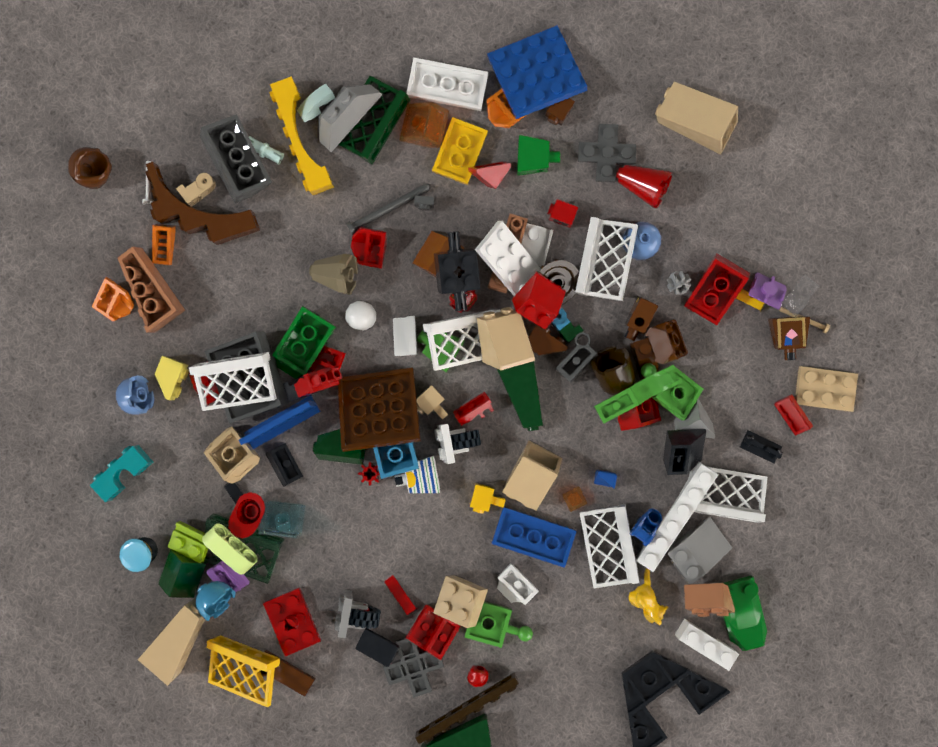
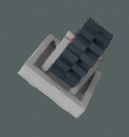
M344 590V595H340L338 611L341 612L336 614L335 630L338 631V637L346 638L347 628L364 629L366 627L371 629L378 627L381 614L380 609L368 606L367 603L352 601V591Z

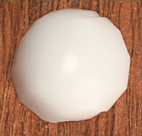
M356 301L347 308L345 319L352 328L364 331L374 325L376 311L371 304L364 301Z

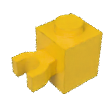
M475 483L470 507L473 508L474 512L484 514V511L489 512L491 504L504 508L505 498L493 496V487Z

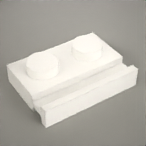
M527 223L521 245L538 266H544L553 230Z

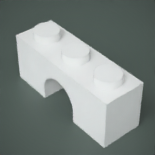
M685 618L675 633V636L680 641L728 671L739 656L732 647L719 639L713 638Z

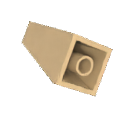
M673 82L671 88L668 87L665 92L664 102L659 104L656 109L655 115L657 116L658 123L721 155L738 123V106Z
M196 598L184 605L138 659L167 686L182 672L205 621L196 608Z

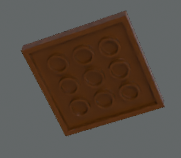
M413 367L347 376L338 380L340 383L338 385L341 449L343 452L421 441Z

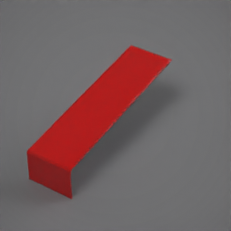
M394 575L384 581L406 615H410L418 609L414 606Z

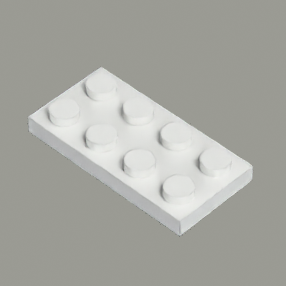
M413 57L407 95L410 98L481 111L488 72Z
M497 221L475 249L513 296L520 291L536 271L541 269L503 221Z

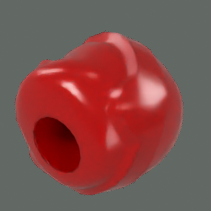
M473 665L467 676L469 684L474 687L484 686L488 680V671L483 666Z

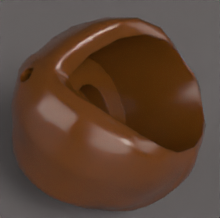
M83 147L75 150L68 161V172L71 178L77 184L89 189L102 187L107 182L112 170L108 156L95 147Z

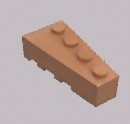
M131 247L118 257L125 279L131 287L132 297L138 305L139 315L145 323L146 333L157 332L186 311L143 248Z

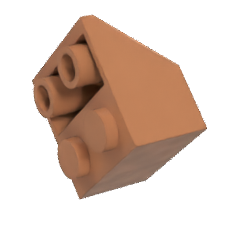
M726 584L684 585L685 609L691 611L692 614H698V617H709V613L717 614V616H729V613H735L730 590Z

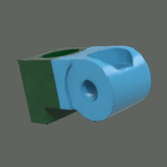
M560 308L559 314L552 322V325L568 344L577 334L584 330L580 325L574 327L568 320L566 311Z

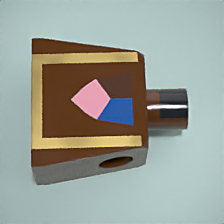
M810 317L768 318L774 348L784 350V360H796V349L806 348Z

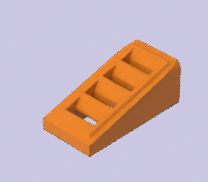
M165 224L152 225V263L172 265L176 226ZM161 231H167V235H166V234H160V232H161ZM160 239H167V243L159 241ZM159 246H160V247H167V250H158V249H159ZM158 254L167 255V258H158Z

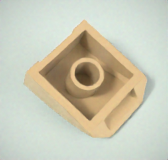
M233 427L223 431L204 451V454L223 480L231 484L240 481L254 466L258 465L260 460L258 454L249 444H240L238 440L243 437Z

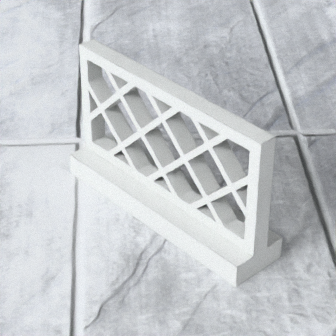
M591 217L575 291L577 294L623 301L638 230L637 224ZM604 225L612 226L615 230L608 237H605L603 234ZM625 228L632 229L631 236L624 240L620 232ZM618 235L622 242L615 248H612L608 240ZM607 243L611 250L601 256L599 247ZM625 245L628 249L627 255L620 259L615 251ZM614 253L618 261L609 267L604 259ZM602 261L607 269L598 275L595 267ZM621 264L624 272L616 278L611 270ZM610 272L614 280L605 286L600 278ZM598 280L603 288L598 292H591L592 284ZM617 283L620 287L619 296L611 295L608 288Z
M488 310L423 324L424 332H427L433 369L436 371L482 360L481 353L477 357L471 353L475 345L481 348L478 342L479 332L475 339L467 333L473 326L478 329L477 317L484 316L483 314L486 312L497 313L501 311ZM455 330L462 334L458 342L450 338ZM440 334L445 338L440 347L435 344L433 335ZM465 337L472 341L468 350L461 346ZM447 341L455 345L450 354L443 350ZM458 348L465 352L462 360H457L453 357ZM442 352L448 358L444 364L439 365L438 356Z
M269 352L197 363L189 367L190 375H194L202 411L277 399L268 362L270 360ZM257 367H264L265 376L263 379L254 374ZM239 370H243L248 374L244 382L236 377ZM221 373H225L230 377L226 385L217 379ZM200 376H207L212 380L208 387L202 384ZM251 377L260 382L256 390L247 385ZM232 380L242 385L238 392L229 387ZM214 383L223 388L220 395L211 390ZM262 385L269 389L270 396L264 397L258 392ZM244 388L253 393L250 399H245L240 395ZM225 391L235 396L231 402H227L222 398ZM208 393L216 398L213 405H207L206 396Z
M708 467L716 473H720L725 481L719 486L715 481L713 482L715 489L705 494L695 509V513L756 523L765 522L766 476ZM735 476L740 477L744 482L738 489L730 481ZM754 479L762 480L761 489L757 492L749 484ZM726 483L734 490L727 497L720 489ZM745 486L753 494L746 500L739 492ZM716 490L723 498L719 503H714L709 497ZM734 494H737L742 501L738 506H733L728 500ZM753 497L759 502L758 510L752 509L747 503Z
M626 504L580 512L593 588L639 583L640 579L632 536L630 535ZM614 511L616 519L612 525L602 519L606 512ZM593 515L598 519L593 528L586 524L585 516ZM600 521L610 527L604 536L595 530ZM611 529L619 533V539L616 543L606 538ZM592 532L602 538L597 546L589 542V536ZM603 540L613 546L608 554L598 548ZM615 548L623 554L619 563L610 557ZM596 551L605 556L600 565L592 559ZM607 559L616 564L612 573L602 568ZM618 567L626 571V579H618L613 575ZM599 570L609 576L605 582L597 583L595 577Z

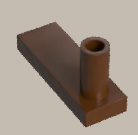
M265 650V653H268V654H270V655H273V656H275V657H278L277 655L271 653L270 651ZM280 658V664L274 671L275 680L304 697L315 680L313 676ZM260 671L263 677L267 676V672Z

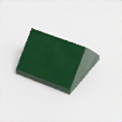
M170 549L158 584L168 597L194 598L207 562L198 563Z

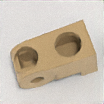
M201 173L197 176L196 181L185 187L181 184L176 189L187 204L192 207L215 189L216 182L209 174Z

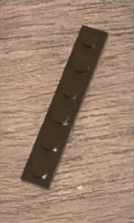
M510 674L416 731L415 739L418 744L430 742L435 737L434 735L439 732L444 733L448 731L455 722H463L467 719V715L472 712L477 713L481 711L488 702L494 703L500 699V695L503 693L514 691L519 684L516 674Z

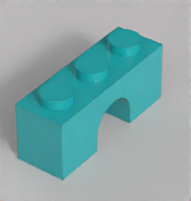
M139 445L126 447L121 452L123 455L119 459L115 458L107 465L108 469L105 472L101 471L94 476V482L90 484V487L104 502L112 501L126 488L119 478L123 469L128 470L133 476H137L153 463V460Z

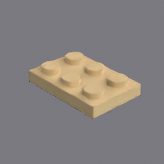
M800 366L795 400L799 405L854 412L858 374Z

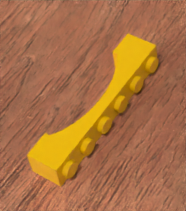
M292 76L270 84L272 91L269 93L273 103L277 102L279 109H276L279 120L284 121L285 127L282 128L286 138L290 137L292 144L289 147L292 155H296L299 161L296 163L299 173H303L305 180L302 182L306 192L310 191L312 195L334 188L327 168L316 164L306 153L300 141L296 126V106L301 98Z

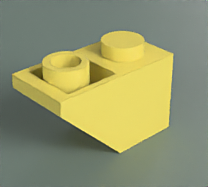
M162 356L155 376L165 399L175 400L182 391V387H180L182 380H185L188 376V364Z

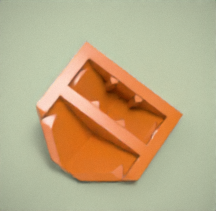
M502 89L487 99L488 119L495 127L510 128L525 117L515 118Z
M106 277L92 308L111 321H116L129 315L134 308V303L127 290Z

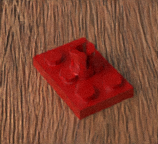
M300 587L263 603L285 657L321 642Z

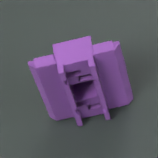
M757 272L751 283L749 296L779 310L787 288L785 285L775 281L774 276L768 278Z
M224 561L219 562L206 572L212 581L225 582L235 592L240 591L241 588L250 582L244 574H238Z

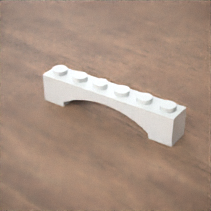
M701 462L697 463L676 501L660 523L655 537L647 546L643 545L636 555L637 562L654 572L717 478L718 474Z

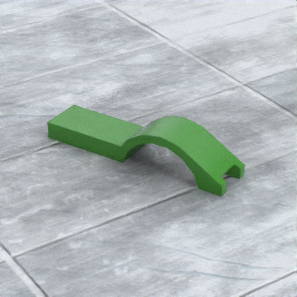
M674 365L644 378L629 388L595 405L594 407L603 424L640 405L658 393L682 383L681 378L677 380L672 371L675 368Z

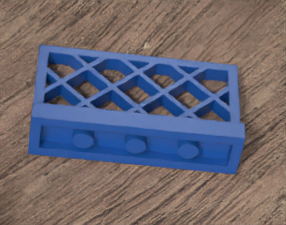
M312 395L245 431V436L238 441L241 445L250 443L251 447L255 449L321 411Z

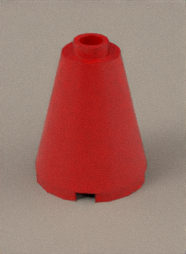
M625 165L619 168L616 178H618L619 184L651 207L657 209L662 202L659 198H662L668 190L672 179V172Z

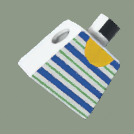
M434 455L418 460L419 469L395 475L396 487L407 485L409 493H440Z

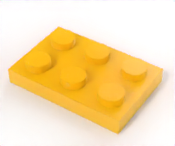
M452 117L432 172L468 185L472 175L468 167L476 165L488 130Z

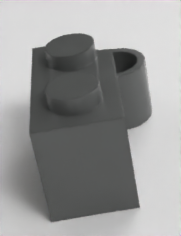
M584 332L576 335V348L556 368L570 383L597 356V353L590 347V336ZM582 336L588 338V343L584 346L579 345L577 342Z

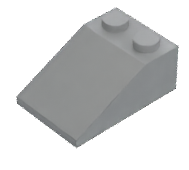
M708 517L672 543L666 555L684 580L691 585L708 573L732 549V546L711 517Z

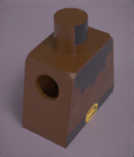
M637 296L625 322L629 327L624 337L635 341L639 332L645 333L658 309V305ZM641 317V323L635 324L636 318Z

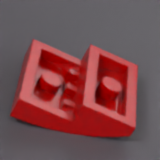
M425 605L407 634L406 639L441 660L461 626L434 614V609L429 605Z

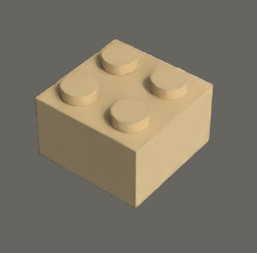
M455 575L446 576L433 613L465 628L475 627L488 589Z

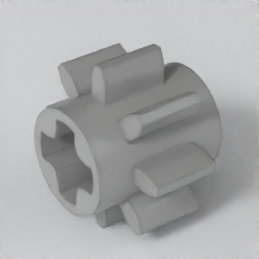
M675 271L667 279V287L670 292L674 291L676 295L684 294L691 287V278L688 273L684 274L683 271Z

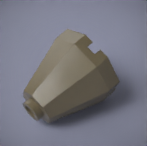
M340 254L315 260L309 268L312 280L339 293L351 295L356 287V281H353L354 273L358 274L357 258L351 254Z

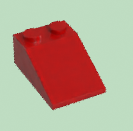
M716 253L684 306L713 324L718 325L749 280L750 272Z

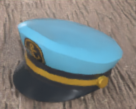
M147 537L126 541L120 549L121 563L132 572L145 570L157 556V544L154 540Z

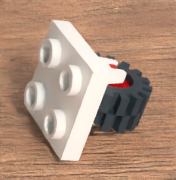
M440 424L434 430L436 441H440L441 448H438L439 458L446 464L455 463L454 454L468 452L470 447L481 445L479 429L465 431V428L449 431L448 424Z

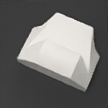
M512 563L497 577L499 580L497 589L511 603L521 602L526 605L539 592L532 582Z

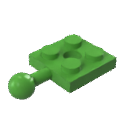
M646 363L641 367V374L645 378L656 373V367L651 363ZM675 367L672 371L677 380L681 378L682 383L658 393L652 399L682 421L687 418L703 388ZM676 388L681 391L680 399L675 396Z
M484 601L476 626L466 629L465 638L502 648L506 632L518 635L521 641L527 642L531 640L533 631L528 626L518 628L508 625L512 609ZM485 619H492L494 625L491 628L484 627L483 621Z

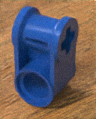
M653 508L649 509L638 519L630 531V535L637 537L643 542L644 546H647L655 537L656 531L662 522L660 512Z

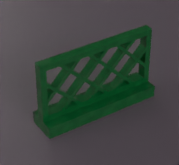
M369 76L364 85H371L372 83L378 85L379 92L382 94L383 104L372 106L367 113L371 112L373 120L363 123L361 118L360 124L355 125L349 132L350 141L340 142L338 145L372 165L409 104L410 98L406 92L398 91L380 80ZM390 92L395 94L392 101L385 103L384 94ZM384 108V116L376 119L374 111ZM374 124L375 131L373 134L366 135L364 127ZM361 128L363 137L353 139L352 131ZM365 141L366 146L362 153L356 150L354 143Z

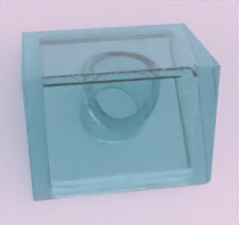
M268 501L259 528V534L298 539L303 531L306 506Z

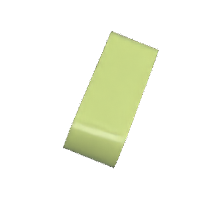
M215 524L202 537L204 545L238 574H245L258 561L257 555L222 524Z

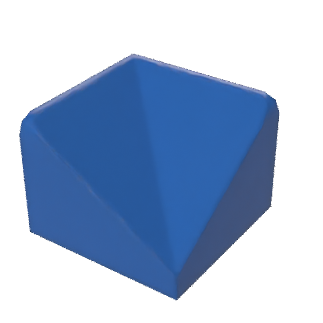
M596 470L594 484L615 489L617 475L614 472Z

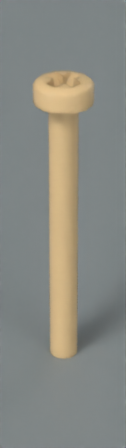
M783 307L779 310L792 317L802 316ZM810 319V325L822 329L823 333L828 332L829 324L823 325Z

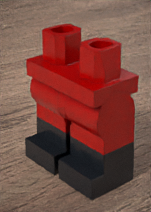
M331 366L303 375L304 377L283 383L290 402L340 384L338 380L342 379L339 368Z

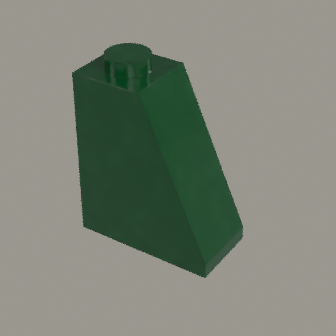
M340 429L318 435L317 441L313 444V453L319 460L360 465L364 463L366 449L342 451Z

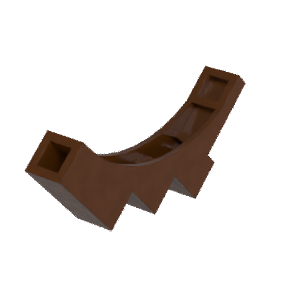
M154 162L146 164L147 171L145 173L149 182H152V194L157 200L151 202L152 209H150L153 219L159 223L164 224L180 218L178 223L182 231L193 234L208 229L206 231L207 237L210 242L212 241L216 245L260 231L255 213L251 209L234 214H212L187 206L177 199L165 185L159 166Z

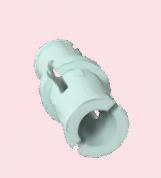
M249 136L252 145L260 157H266L278 165L281 163L284 153L271 148L268 143H262Z

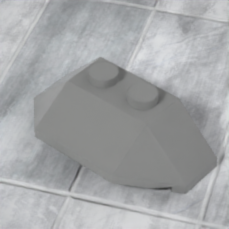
M370 84L343 86L335 95V99L331 100L321 111V114L318 115L319 142L332 152L382 94Z

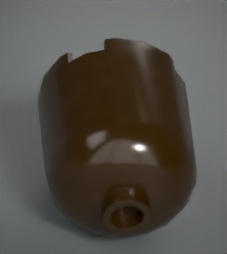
M616 346L604 348L598 352V356L595 359L591 360L592 369L604 392L616 395L634 385L635 372L629 352L625 348L623 350L616 349Z

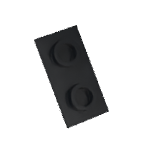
M747 430L740 445V448L774 464L776 459H780L783 455V452H781L783 446Z

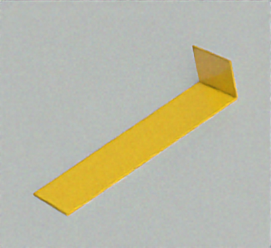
M744 289L736 297V299L760 310V312L765 304L749 296V292Z

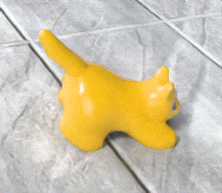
M646 568L644 571V584L629 593V602L633 606L643 609L644 617L650 623L655 622L661 625V620H663L664 614L669 607L658 604L651 587L650 570Z

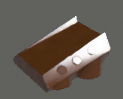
M675 319L650 327L645 334L650 340L656 357L655 362L665 364L688 354Z

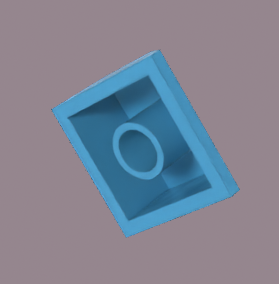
M413 442L373 448L381 479L419 469Z

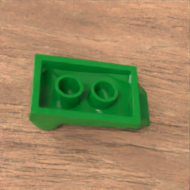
M302 306L272 355L276 359L277 368L295 379L307 374L326 342L333 335L336 326Z
M751 575L724 582L729 587L735 608V613L723 616L729 641L736 644L742 651L765 646L767 628L758 595L759 588L755 583L754 576Z

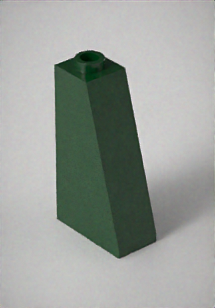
M534 361L504 370L497 369L522 427L527 428V431L539 430V426H543Z
M482 714L434 737L428 743L423 742L421 747H492L487 714Z

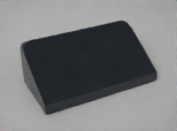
M286 443L266 453L283 487L303 477Z
M365 628L355 649L380 664L389 667L396 656L399 645Z

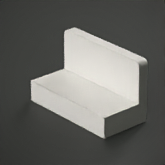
M416 317L393 318L394 355H417Z

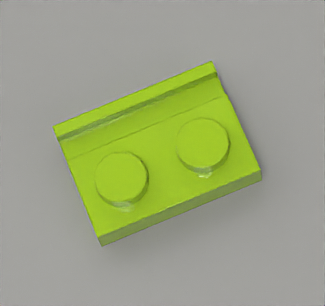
M182 521L176 522V528L173 530L168 548L198 563L204 562L208 548L204 545L202 537L206 533Z

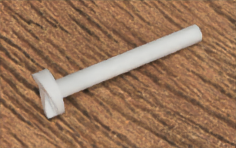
M147 176L146 199L142 200L143 205L154 202L151 199V182H149Z

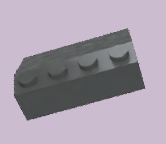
M253 332L205 351L208 362L269 352L270 355L268 362L277 399L224 408L229 424L290 404L265 332ZM257 367L254 374L261 379L265 376L264 367ZM239 370L236 374V377L243 382L248 376L243 370ZM221 373L217 379L226 385L230 377L225 373ZM251 377L247 385L256 390L260 382ZM234 380L229 385L235 392H238L242 386ZM216 383L220 395L223 388ZM262 385L258 392L264 397L270 396L269 389ZM246 388L240 393L245 399H250L253 394ZM225 391L222 396L227 402H231L235 397L228 391Z

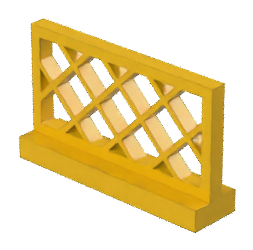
M221 635L208 640L207 648L211 650L208 683L262 706H271L274 671L280 664V658ZM217 653L221 654L224 660L223 662L220 663L219 659L217 658ZM230 659H235L238 665L236 669L234 668ZM224 664H226L230 671L228 675H226L222 667ZM246 664L250 665L253 671L251 675H249L245 667ZM216 670H218L222 678L221 680L215 678ZM238 670H241L245 678L243 681H241L237 674ZM261 670L267 672L266 681H264L260 673ZM230 676L233 677L236 686H233L229 680ZM253 676H256L260 684L257 688L252 680ZM245 682L248 683L251 689L250 693L246 691L243 685ZM260 688L265 693V699L261 697L258 691Z

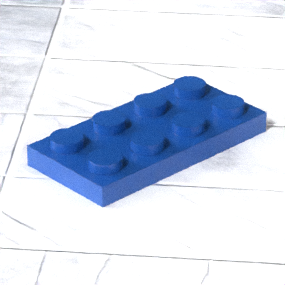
M504 507L492 539V544L565 568L577 531Z

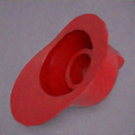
M249 492L243 494L238 499L228 522L229 530L235 537L247 538L254 534L265 515V504L261 496L257 493Z

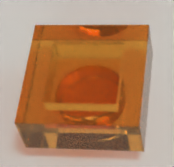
M579 486L562 494L570 512L588 504Z

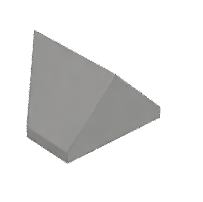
M697 399L685 420L681 421L679 418H675V430L706 429L705 438H715L713 423L699 399Z

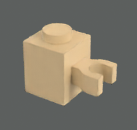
M432 385L417 398V408L422 415L424 413L429 415L433 410L442 420L448 415L439 405L445 400L444 397Z

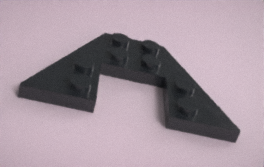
M653 650L621 673L632 746L656 747L668 738L648 711L646 705L675 684L678 685L699 715L728 695L730 691Z

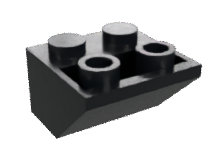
M706 429L667 430L663 456L667 475L688 474L698 462L702 461Z

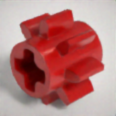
M372 461L369 462L368 467L364 464L361 465L364 470L358 473V475L363 477L361 482L366 480L369 486L372 485L373 480L378 483L379 479L377 476L380 475L377 469L378 465L372 466ZM369 468L372 472H375V475L371 478L366 474Z

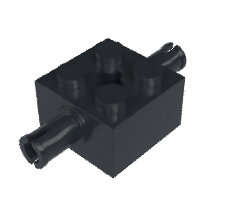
M460 231L447 232L449 250L447 252L434 253L437 289L441 294H454L455 311H462L461 309L465 311L468 310L465 293L480 289L477 252L475 249H461ZM457 268L460 269L458 275L454 274V271L457 270Z

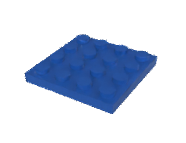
M558 25L487 53L488 60L516 119L587 91V84Z

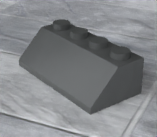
M237 114L201 127L200 138L235 204L253 197L272 183Z

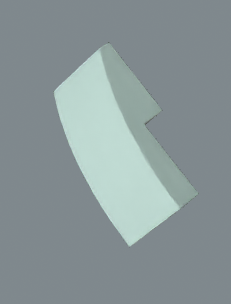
M324 84L303 101L297 112L304 122L312 120L321 114L319 107L328 104L331 100L335 99V96L327 84Z

